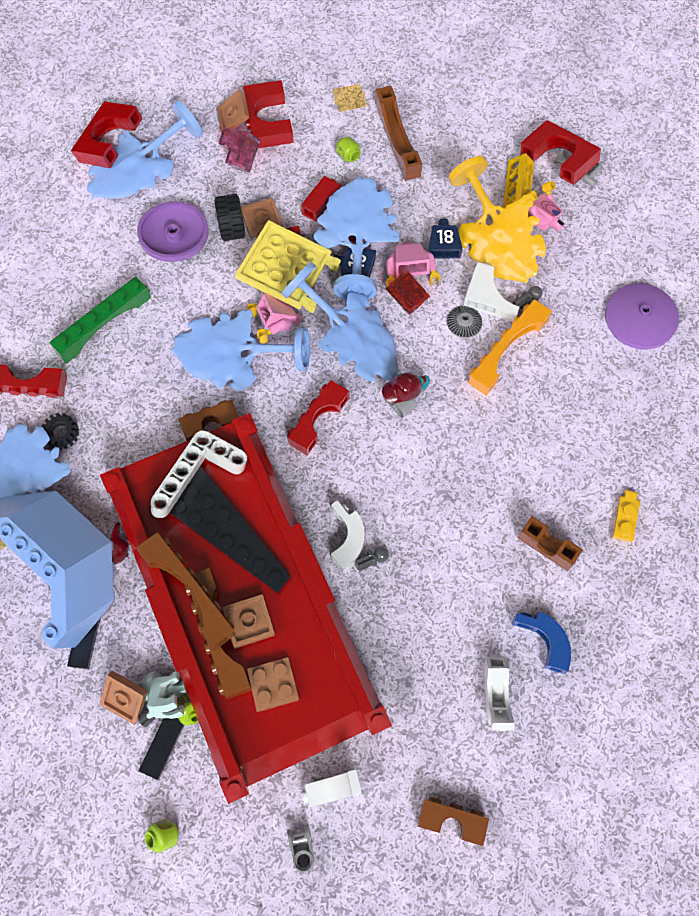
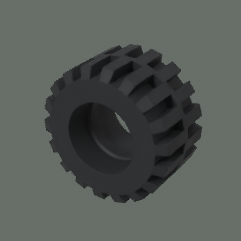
M237 193L215 197L214 202L222 240L230 241L245 238L241 205Z

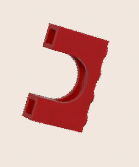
M282 80L243 86L249 113L246 125L247 130L251 129V132L248 134L250 143L254 144V149L294 143L290 119L268 122L257 117L258 112L265 107L285 104Z
M104 101L71 149L78 162L111 168L118 154L111 143L99 141L107 132L114 129L135 131L143 119L136 106Z
M546 120L521 142L520 155L526 153L533 162L551 149L561 148L570 151L572 155L561 164L560 178L572 185L577 183L600 162L601 148L549 120Z
M324 176L301 204L302 215L317 222V219L327 209L326 204L329 202V197L333 196V193L343 185L337 183L334 179ZM349 236V241L356 244V236Z

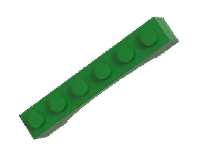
M136 276L52 339L49 343L55 353L67 364L81 353L80 351L86 342L105 324L130 309H138L151 299L148 288Z

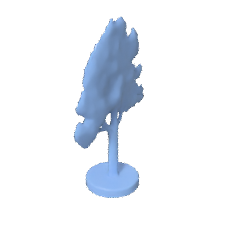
M179 100L172 103L173 111L179 121L152 142L141 144L139 140L126 130L119 134L117 139L120 140L118 147L112 146L118 154L112 167L104 168L92 165L89 168L87 175H95L87 186V191L92 193L91 197L110 199L129 197L137 193L139 189L153 188L156 175H159L160 180L168 178L172 173L174 163L172 160L159 156V146L182 127H185L195 138H199L203 134L199 123L188 108ZM153 149L152 157L146 158L145 155Z
M358 176L346 186H342L333 193V196L329 197V202L326 204L327 210L317 219L318 223L326 228V230L319 228L314 233V239L320 246L329 249L342 244L352 249L353 273L339 277L335 280L333 286L335 295L344 300H347V294L349 293L363 294L368 300L376 295V282L370 277L361 275L363 249L370 242L394 243L400 240L398 237L400 234L397 230L393 231L388 225L393 224L397 216L394 214L388 215L383 211V208L391 207L392 205L391 193L386 188L378 192L377 184L372 178L363 179L361 176ZM349 236H356V245L349 241Z
M312 261L308 263L281 294L288 298L299 287L328 314L332 328L319 341V348H322L323 352H339L338 360L341 365H346L347 360L355 361V372L368 381L375 382L374 373L380 375L384 380H392L394 374L398 375L396 346L393 336L383 326L379 311L366 310L365 308L370 306L368 298L358 293L347 294V306L338 310L331 307L306 283L305 280L316 268ZM338 314L348 316V321L344 322L341 320Z
M243 309L231 321L230 316L223 312L219 315L221 321L213 326L211 319L208 317L194 319L188 324L192 331L180 333L175 337V346L171 348V351L174 352L182 366L193 377L200 378L201 380L209 379L218 388L224 387L229 380H233L230 387L236 391H242L255 381V375L250 365L253 357L262 352H294L297 370L307 371L310 361V337L307 327H299L295 333L294 344L258 343L253 337H250L252 311L250 309L247 311ZM252 350L247 357L243 358L241 356V351Z
M18 424L13 429H7V433L0 444V498L24 495L28 491L31 494L38 493L39 489L41 493L45 492V488L51 487L52 484L70 473L71 469L68 467V463L63 461L61 464L54 461L59 455L58 447H54L51 451L44 450L43 447L49 442V436L43 427L36 425L33 433H30L27 430V426L23 424Z

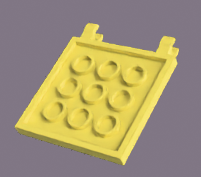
M268 220L237 270L235 278L299 310L304 306L307 311L314 313L317 303L308 298V295L301 288L298 287L288 298H285L281 293L311 261L316 265V268L305 281L313 288L325 265H328L331 270L337 272L341 260L332 257L331 250Z

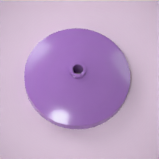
M172 201L161 203L149 209L139 221L137 235L141 247L149 256L160 261L177 262L191 258L201 251L207 242L209 229L204 214L198 208L185 202Z
M637 283L626 285L618 289L611 296L606 306L605 319L610 332L621 343L635 349L648 350L658 348L672 338L679 324V313L674 301L664 291L652 285Z

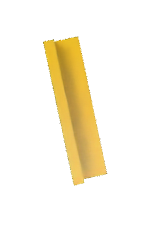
M526 153L508 160L503 208L532 191L535 163ZM519 162V165L513 169V165ZM516 175H518L517 179H516V180L514 181V183L512 184L513 178H514ZM514 189H516L514 195L510 197V194L513 192Z

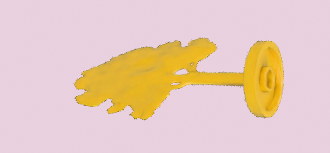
M480 155L467 159L452 170L448 179L451 185L456 187L469 182L472 184L482 203L483 215L477 222L463 223L459 227L458 232L462 247L465 249L468 244H471V249L468 252L469 257L477 262L487 263L495 267L494 277L527 283L530 277L537 275L539 265L536 263V256L541 255L545 257L546 252L543 236L541 234L531 236L533 226L538 225L540 221L536 216L528 217V211L532 207L533 200H531L529 194H526L515 202L508 204L505 208L493 205L477 178L488 166L485 156ZM488 214H490V216L493 219V223L491 225H486V218Z

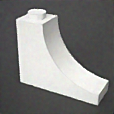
M477 262L463 306L513 321L517 316L519 307L508 302L498 292L493 277L495 267L487 263Z
M357 770L305 784L306 789L302 790L304 803H309V807L361 795L362 793Z

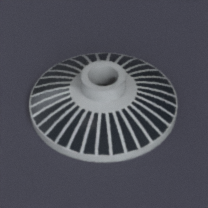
M459 306L452 309L448 314L447 327L457 337L470 338L481 330L482 317L474 308Z

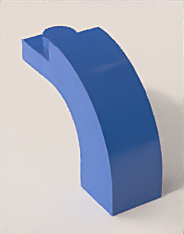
M525 612L517 613L513 618L512 625L536 632L546 643L547 658L544 668L561 674L569 672L571 662L570 642L558 622L542 612H538L535 618H532L531 614Z

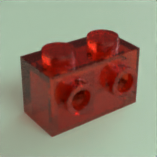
M407 270L403 271L385 288L408 315L412 314L430 297Z

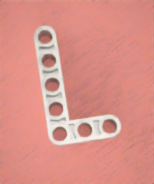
M207 431L197 432L151 499L152 515L157 518H163L169 514L204 459L215 463L231 473L240 474L246 466V453ZM203 441L207 444L201 445L198 442ZM216 451H222L224 454H217ZM193 456V457H195V458H197V459H196V460H190V459H188V457ZM234 460H239L241 463H240V464H236V463H234L233 461H234ZM178 472H185L186 475L180 476V475H178L177 473H178ZM172 487L176 490L173 492H169L166 489ZM162 503L165 507L157 508L155 505Z

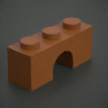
M224 400L218 403V405L204 407L199 412L185 414L178 420L185 439L188 441L197 432L204 431L205 426L211 422L225 426L231 423L232 420L239 418L233 400Z
M531 516L517 538L568 572L583 549L568 539L563 541L556 539L548 532L547 525Z
M430 796L428 800H423L417 827L440 833L442 823L448 818H454L461 826L460 840L484 846L489 818L484 817V812L471 809V813L462 811L463 806L450 803V806H445L441 804V799Z

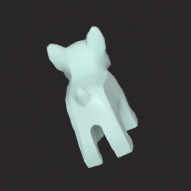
M152 670L143 676L141 681L135 683L148 691L145 700L148 701L147 707L149 712L146 715L148 719L152 717L172 719L184 715V706H178L177 697L187 693L183 681L174 684L179 682V672L175 671L170 676H162L156 670Z

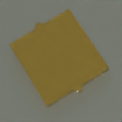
M360 84L333 89L334 103L337 104L339 112L367 107L364 98L365 93L362 92Z

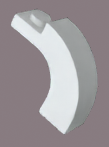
M336 501L331 505V511L344 525L347 531V538L343 545L331 554V560L344 574L360 558L364 546L365 533L363 522L357 511L355 510L349 515V509L344 504L341 505Z
M485 657V700L488 724H491L492 730L498 731L514 730V719L509 702V665L506 657Z

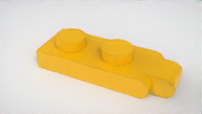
M625 489L624 496L620 495L612 538L631 543L634 541L640 500H637L638 492Z

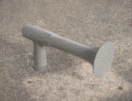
M565 149L558 154L553 164L556 162L564 163L568 159L565 155ZM598 163L589 174L586 173L581 179L593 188L597 183L594 177L604 168L603 165Z

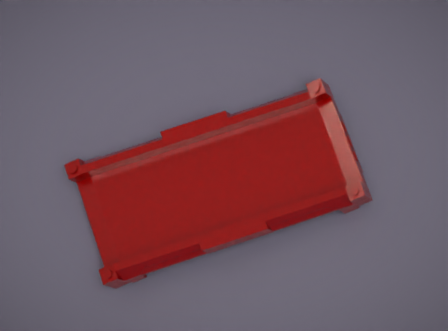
M251 413L236 418L231 423L209 432L246 453L247 461L244 471L240 474H234L207 459H204L200 466L290 575L291 579L279 594L267 587L170 513L163 518H157L152 515L151 498L191 440L125 467H117L100 474L104 487L111 496L147 587L145 592L175 670L180 673L219 775V784L228 804L249 795L248 786L366 730H369L371 735H375L392 726L334 604L335 598L303 528L297 522L266 455ZM203 441L198 442L201 445L207 444ZM216 451L217 454H224L222 451ZM234 460V461H233V462L236 463V464H240V463H241L239 460ZM158 532L161 537L165 536L172 545L170 547L172 552H178L184 560L182 564L186 569L191 568L196 573L210 568L219 591L216 601L221 608L263 594L275 636L235 649L232 640L229 639L220 647L233 661L244 667L247 676L248 668L288 657L299 701L257 712L252 690L227 699L225 695L221 696L217 683L220 682L218 674H213L210 665L213 662L212 655H207L203 644L207 641L200 634L197 623L200 622L198 614L194 615L190 603L194 602L192 595H187L184 584L172 574L157 567L150 569L138 553L136 547ZM222 608V611H221L220 613H221V614L223 615V617L225 618L224 611H223V608Z

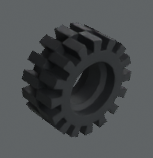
M56 413V417L50 415V420L47 418L44 420L46 424H42L41 427L47 432L49 436L48 445L52 448L58 447L59 450H62V447H64V449H67L68 444L72 446L74 445L72 441L76 442L78 440L76 436H79V428L71 416H67L65 413H62L61 416L59 413ZM57 427H67L65 435L61 437L54 436V430Z

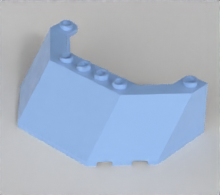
M58 491L0 498V539L51 587L52 618L44 626L42 638L52 649L75 648L115 601V591H113L114 563L112 562L113 541Z

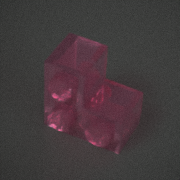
M223 128L218 144L229 150L225 163L236 170L250 173L260 139L246 131Z

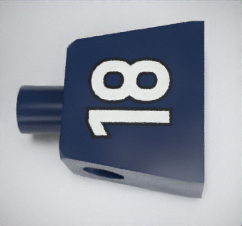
M445 218L440 219L438 225L432 226L428 251L433 254L434 259H461L462 244L456 225H449L448 219Z
M349 247L345 257L334 256L341 260L339 264L341 276L353 273V252ZM363 249L361 275L371 276L376 260V250Z

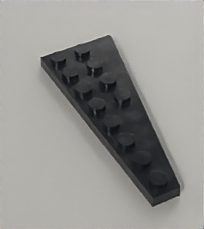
M193 456L188 457L190 460H195ZM200 466L169 513L279 594L291 579L290 575ZM178 472V473H177V474L180 475V476L186 475L185 472ZM169 487L166 490L169 492H173L176 489ZM158 503L160 507H165L164 504Z

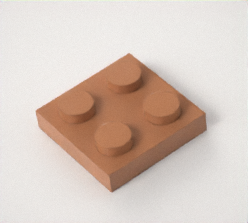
M241 89L237 90L217 107L221 133L225 136L249 118L245 93Z
M273 198L241 206L242 217L250 239L258 237L257 233H261L268 220L283 227Z
M263 594L222 607L225 618L229 617L235 625V628H233L235 636L231 638L234 649L275 636Z
M288 657L247 669L257 712L299 701Z
M112 670L107 675L99 705L135 725L141 716L148 691Z

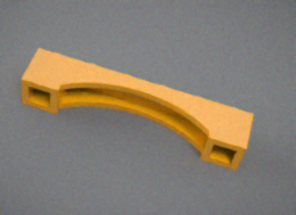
M535 299L530 305L528 303L525 305L521 312L522 315L515 317L511 323L512 327L504 330L501 335L502 339L499 342L495 341L490 348L491 352L488 355L485 354L479 362L480 365L470 371L468 384L487 396L498 382L500 375L497 374V365L504 351L524 334L535 330L539 332L549 320L552 311Z

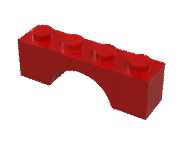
M0 364V394L5 392L16 396L28 394L32 397H37L38 395H46L50 398L64 397L67 375L63 369L44 367L37 376L22 380L14 377L8 365Z
M332 380L327 385L324 384L319 392L320 395L317 399L314 398L311 401L308 411L301 414L298 419L299 423L295 428L292 427L287 434L289 445L308 456L318 442L317 433L313 428L315 420L326 412L339 413L349 400V391Z

